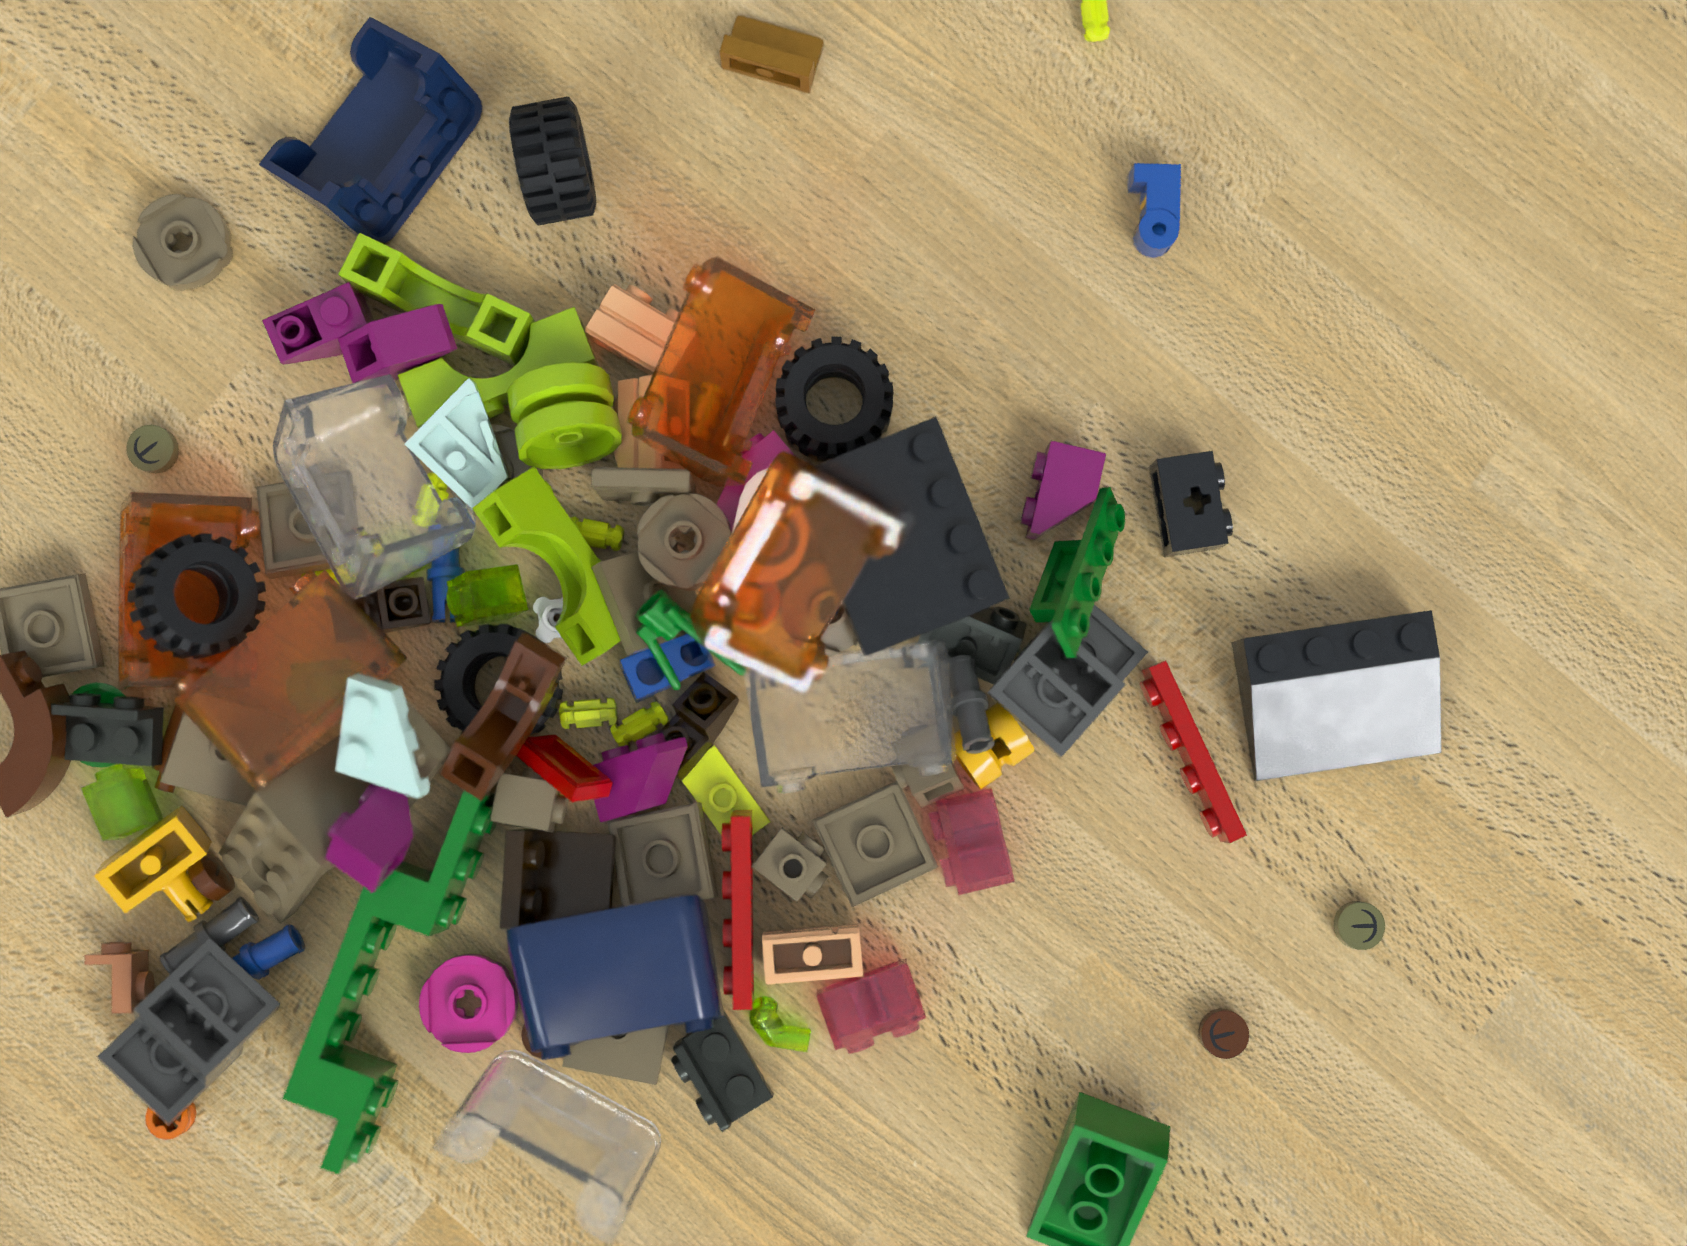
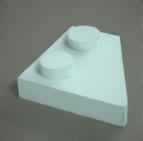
M470 378L405 443L471 509L493 491L500 488L510 478L477 384Z
M359 673L347 678L336 771L419 799L429 793L430 784L428 777L420 778L413 755V751L418 749L419 745L415 731L408 722V707L402 687Z

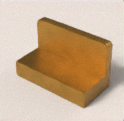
M739 15L735 19L731 35L724 34L719 51L722 69L810 93L823 50V40L819 37Z

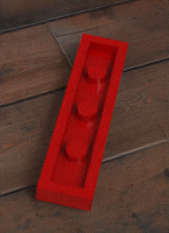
M1162 661L1142 670L1141 672L1145 680L1140 682L1143 695L1151 708L1158 706L1165 722L1160 725L1162 736L1171 751L1177 749L1185 766L1180 768L1182 779L1191 794L1197 792L1205 810L1200 812V817L1208 834L1212 838L1218 836L1220 842L1232 843L1247 836L1167 661Z
M733 810L731 823H722V852H731V871H723L722 896L723 900H731L732 918H723V947H732V966H724L723 991L724 995H732L733 1010H752L754 1002L752 810Z

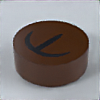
M207 853L187 870L188 876L195 888L210 900L219 901L235 888L232 875L227 871L224 864L211 853Z
M1215 1009L1207 1013L1200 1022L1198 1030L1200 1042L1212 1055L1222 1059H1230L1238 1056L1245 1050L1249 1041V1029L1245 1020L1237 1013L1229 1009Z

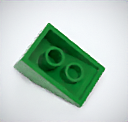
M1079 1092L1061 1134L1026 1237L1048 1246H1129L1167 1165L1171 1126Z

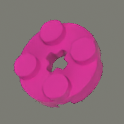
M479 954L459 955L441 964L426 980L419 998L420 1017L426 1030L442 1042L441 1045L449 1050L460 1053L478 1052L491 1046L507 1034L516 1018L518 1010L517 988L507 967L500 962ZM466 990H472L475 997L481 998L482 1005L475 1009L474 1016H466L465 1008L457 1007V999L464 997Z

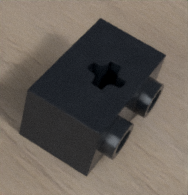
M1213 451L1156 459L1149 466L1164 558L1217 550L1229 544L1227 536H1232L1233 533L1232 517L1228 508H1222L1220 490L1225 488V477L1221 463H1215ZM1190 495L1193 501H1201L1202 507L1194 512L1193 507L1184 506L1183 501Z

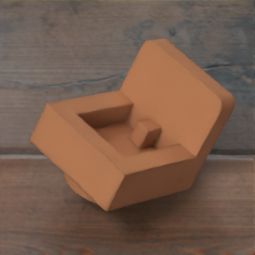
M132 942L101 943V951L84 955V965L112 964L111 1014L133 1013L134 1008L155 987L154 975L149 971V950H132Z

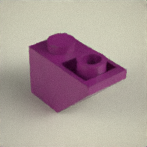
M350 282L262 320L277 357L283 365L340 356L342 351L338 339L369 322L375 321L364 295Z
M434 304L372 321L338 339L352 384L393 382L399 379L398 374L432 362L457 349L443 304Z
M1050 441L1045 453L1037 451L1031 473V479L1038 480L1035 498L1026 497L1020 524L1028 526L1025 538L1032 540L1039 538L1089 507L1096 500L1106 453L1056 441Z
M664 733L637 740L638 750L630 752L629 745L601 752L603 761L594 764V766L609 777L613 784L609 797L594 799L600 823L666 803L687 749L685 737L666 741Z
M371 783L359 799L358 803L361 806L352 815L347 811L342 813L329 829L327 836L332 840L325 859L374 893L404 860L414 834L407 795Z

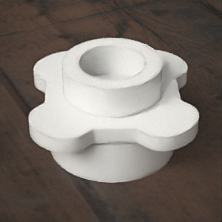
M540 597L534 602L533 610L538 614L539 620L536 636L544 643H550L554 638H562L555 628L554 616L562 612L563 597L549 600L547 597Z

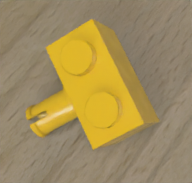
M181 805L102 862L94 877L125 914L154 892L163 890L184 915L185 920L191 922L197 918L196 914L198 912L203 914L213 902L195 888L186 871L208 853L212 841L183 805Z

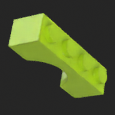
M358 234L338 274L346 283L350 282L361 294L401 313L434 304H443L454 338L513 366L520 361L529 343L530 324L535 322L530 313L488 293L480 294L460 287L420 266L402 252L366 235Z
M575 307L531 323L529 343L523 357L513 368L499 376L483 379L468 377L454 370L440 358L398 374V378L416 425L420 428L468 378L477 384L485 410L490 419L505 411L504 406L508 405L507 389L514 380L527 372L547 365L567 362L589 363L598 367L599 364L585 333L581 318Z
M535 466L496 489L472 508L499 548L520 547L530 550L543 558L553 569L563 593L562 612L555 628L581 666L605 653L621 641L592 569L601 560L597 558L582 536L578 525L568 516L555 497L551 486L542 478Z

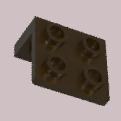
M532 829L506 830L500 928L511 929L527 924L612 909L615 835L554 831L552 833Z

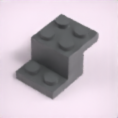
M1095 604L1089 618L1088 634L1082 638L1076 658L1066 657L1052 629L1051 620L1043 626L1013 660L1014 663L987 692L1058 757H1062L1122 690L1126 685L1123 680L1148 653L1146 649Z
M209 937L134 1008L135 1021L106 1047L97 1058L169 1126L242 1054L243 1043L280 1008V1003Z

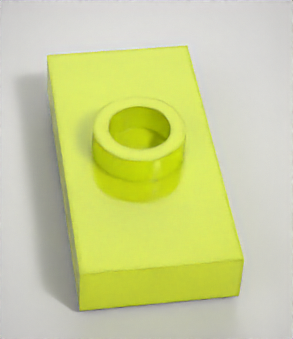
M715 745L705 753L696 766L682 780L697 803H702L703 811L721 836L722 823H731L733 810H752L753 835L771 822Z

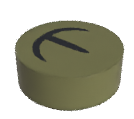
M145 425L136 429L129 437L126 447L131 463L138 469L152 474L162 473L170 469L175 464L179 454L176 438L169 431L156 425Z
M1352 901L1344 904L1337 911L1334 918V931L1337 938L1344 945L1357 950H1367L1375 947L1382 940L1385 933V920L1382 913L1375 906L1366 902Z

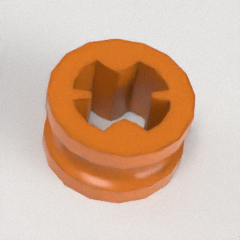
M192 1103L181 1113V1118L175 1121L178 1125L177 1128L174 1127L173 1123L168 1126L148 1107L145 1116L146 1126L150 1133L157 1138L164 1140L174 1139L192 1127L197 1115L196 1106Z

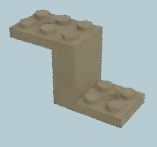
M388 677L383 680L384 682L393 684ZM405 698L408 707V722L415 731L419 748L413 751L420 778L428 777L430 782L446 761L451 748ZM340 735L257 790L219 851L227 871L235 878H241L254 893V899L258 906L265 913L272 914L280 924L298 910L320 877L335 866L325 859L332 840L327 836L328 831L342 813L347 811L352 815L361 806L358 803L359 799L371 784L370 782L336 771ZM407 795L410 809L417 798Z

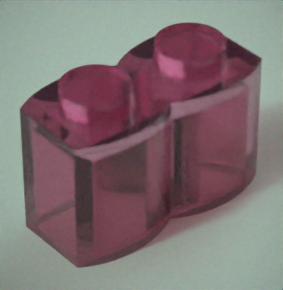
M992 788L934 802L936 811L928 813L934 840L943 839L948 858L939 860L946 888L955 886L957 895H962L1015 882Z
M907 959L875 968L863 973L862 977H850L820 988L816 992V997L835 1050L846 1047L848 1054L873 1046L875 1044L873 1037L891 1031L893 1038L915 1032L920 1028L918 1021L926 1018V1013Z

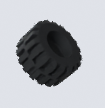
M567 96L513 106L509 117L510 138L522 195L530 217L539 226L594 216L596 192L581 119L574 102Z
M831 336V343H822V339L819 338L811 341V347L806 350L803 346L798 348L794 352V359L791 362L786 360L781 368V378H777L775 387L778 421L791 445L795 443L799 447V452L808 457L809 454L817 456V461L826 462L828 459H833L881 439L883 432L887 431L893 408V383L889 381V371L885 363L879 364L877 361L878 355L871 348L866 352L861 349V342L853 339L850 344L842 343V337ZM836 377L845 379L854 384L860 391L862 407L858 415L852 420L838 425L826 424L814 418L808 411L806 399L809 390L816 383L826 378Z
M200 533L194 537H191L190 534L181 536L147 555L139 563L142 565L141 569L135 571L130 582L135 584V588L128 592V602L135 603L136 610L129 614L133 623L139 620L142 623L144 629L138 633L143 639L153 638L156 641L153 648L162 653L172 651L173 657L180 659L209 657L230 650L231 647L244 642L248 638L246 634L254 631L260 623L255 616L264 612L266 602L258 600V594L266 592L264 581L256 582L254 574L261 570L256 562L250 565L246 563L244 558L249 553L240 546L233 550L230 548L232 540L223 536L212 540V534ZM191 570L199 572L210 579L216 587L219 596V608L211 623L200 624L187 618L178 608L174 597V587L182 571Z
M488 623L478 625L479 629L476 631L468 629L460 634L462 639L457 644L451 642L445 649L449 653L446 660L439 659L436 668L441 670L440 680H434V690L440 691L441 699L436 701L439 709L446 711L449 716L446 720L452 727L460 729L462 734L482 708L475 693V680L482 666L493 658L508 657L515 641L524 632L539 640L536 636L508 624L499 623V625L493 626ZM561 671L556 680L557 683H559V680L563 679ZM559 684L530 735L540 733L546 727L544 723L548 718L555 716L558 710L555 708L557 699L562 698L563 689L559 688Z

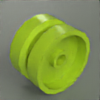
M573 362L547 365L527 372L514 380L507 389L511 419L517 424L515 427V440L519 459L528 466H535L540 469L578 467L604 458L613 453L621 444L622 433L618 414L611 408L614 395L610 376L601 367L589 363Z

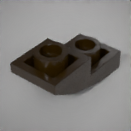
M423 577L375 583V586L327 593L335 641L393 632L431 623Z
M705 672L672 704L676 715L657 733H664L666 741L682 737L686 739L687 749L676 775V778L680 781L689 774L717 739L739 702L738 696Z

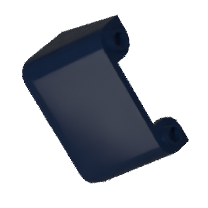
M369 17L353 39L350 50L351 60L355 67L363 74L362 78L310 147L296 137H284L279 139L270 148L258 165L272 177L356 236L361 233L382 244H386L397 234L475 129L481 118L482 101L478 94L440 53Z
M698 895L672 897L527 924L506 930L509 955L531 1052H541L542 1060L571 1055L570 1046L579 1044L582 1041L672 1024H685L686 1033L699 1032L715 1028L713 1019L725 1017L706 903Z

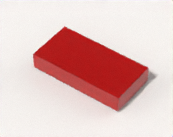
M556 734L528 737L516 755L571 802L609 797L613 784L610 778Z

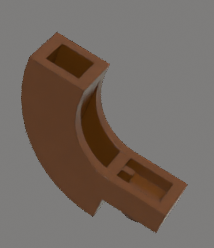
M524 632L515 641L502 672L482 708L464 732L455 740L440 775L482 801L513 761L543 714L559 684L556 680L567 658Z
M25 650L0 655V693L11 712L14 724V738L11 749L5 760L0 764V807L6 818L31 810L50 796L65 776L71 760H65L66 715L51 714V704L70 702L68 691L64 683L45 687L38 664L28 657Z

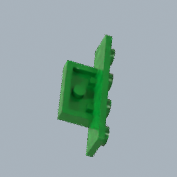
M1101 487L1099 489L1081 540L1054 542L1029 609L1035 623L1050 622L1052 620V629L1067 658H1076L1082 638L1088 634L1089 618L1094 603L1100 599L1103 577L1107 566L1112 564L1114 546L1118 534L1125 527L1124 508L1121 504L1117 503L1111 487Z

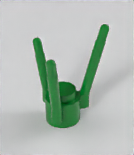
M664 590L653 594L637 611L635 617L643 625L637 629L636 634L648 645L663 674L674 690H679L681 683L656 638L662 637L665 641H669L682 629L738 675L746 674V668L723 649L727 647V641L681 608Z

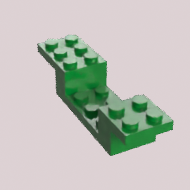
M463 790L433 872L402 861L374 893L363 886L282 1098L338 1120L320 1166L321 1169L339 1175L353 1163L358 1164L364 1153L370 1154L378 1140L381 1126L376 1125L375 1122L381 1107L388 1108L395 1095L398 1080L392 1077L397 1064L344 1044L345 1041L351 1042L359 1029L362 1014L356 1012L363 995L369 996L376 984L379 969L374 967L380 949L384 951L388 949L397 925L430 937L449 929L451 923L454 925L459 923L467 903V898L461 896L467 879L474 880L484 859V853L478 851L484 834L491 835L497 825L496 822L490 821L495 794L492 792H488L481 801Z

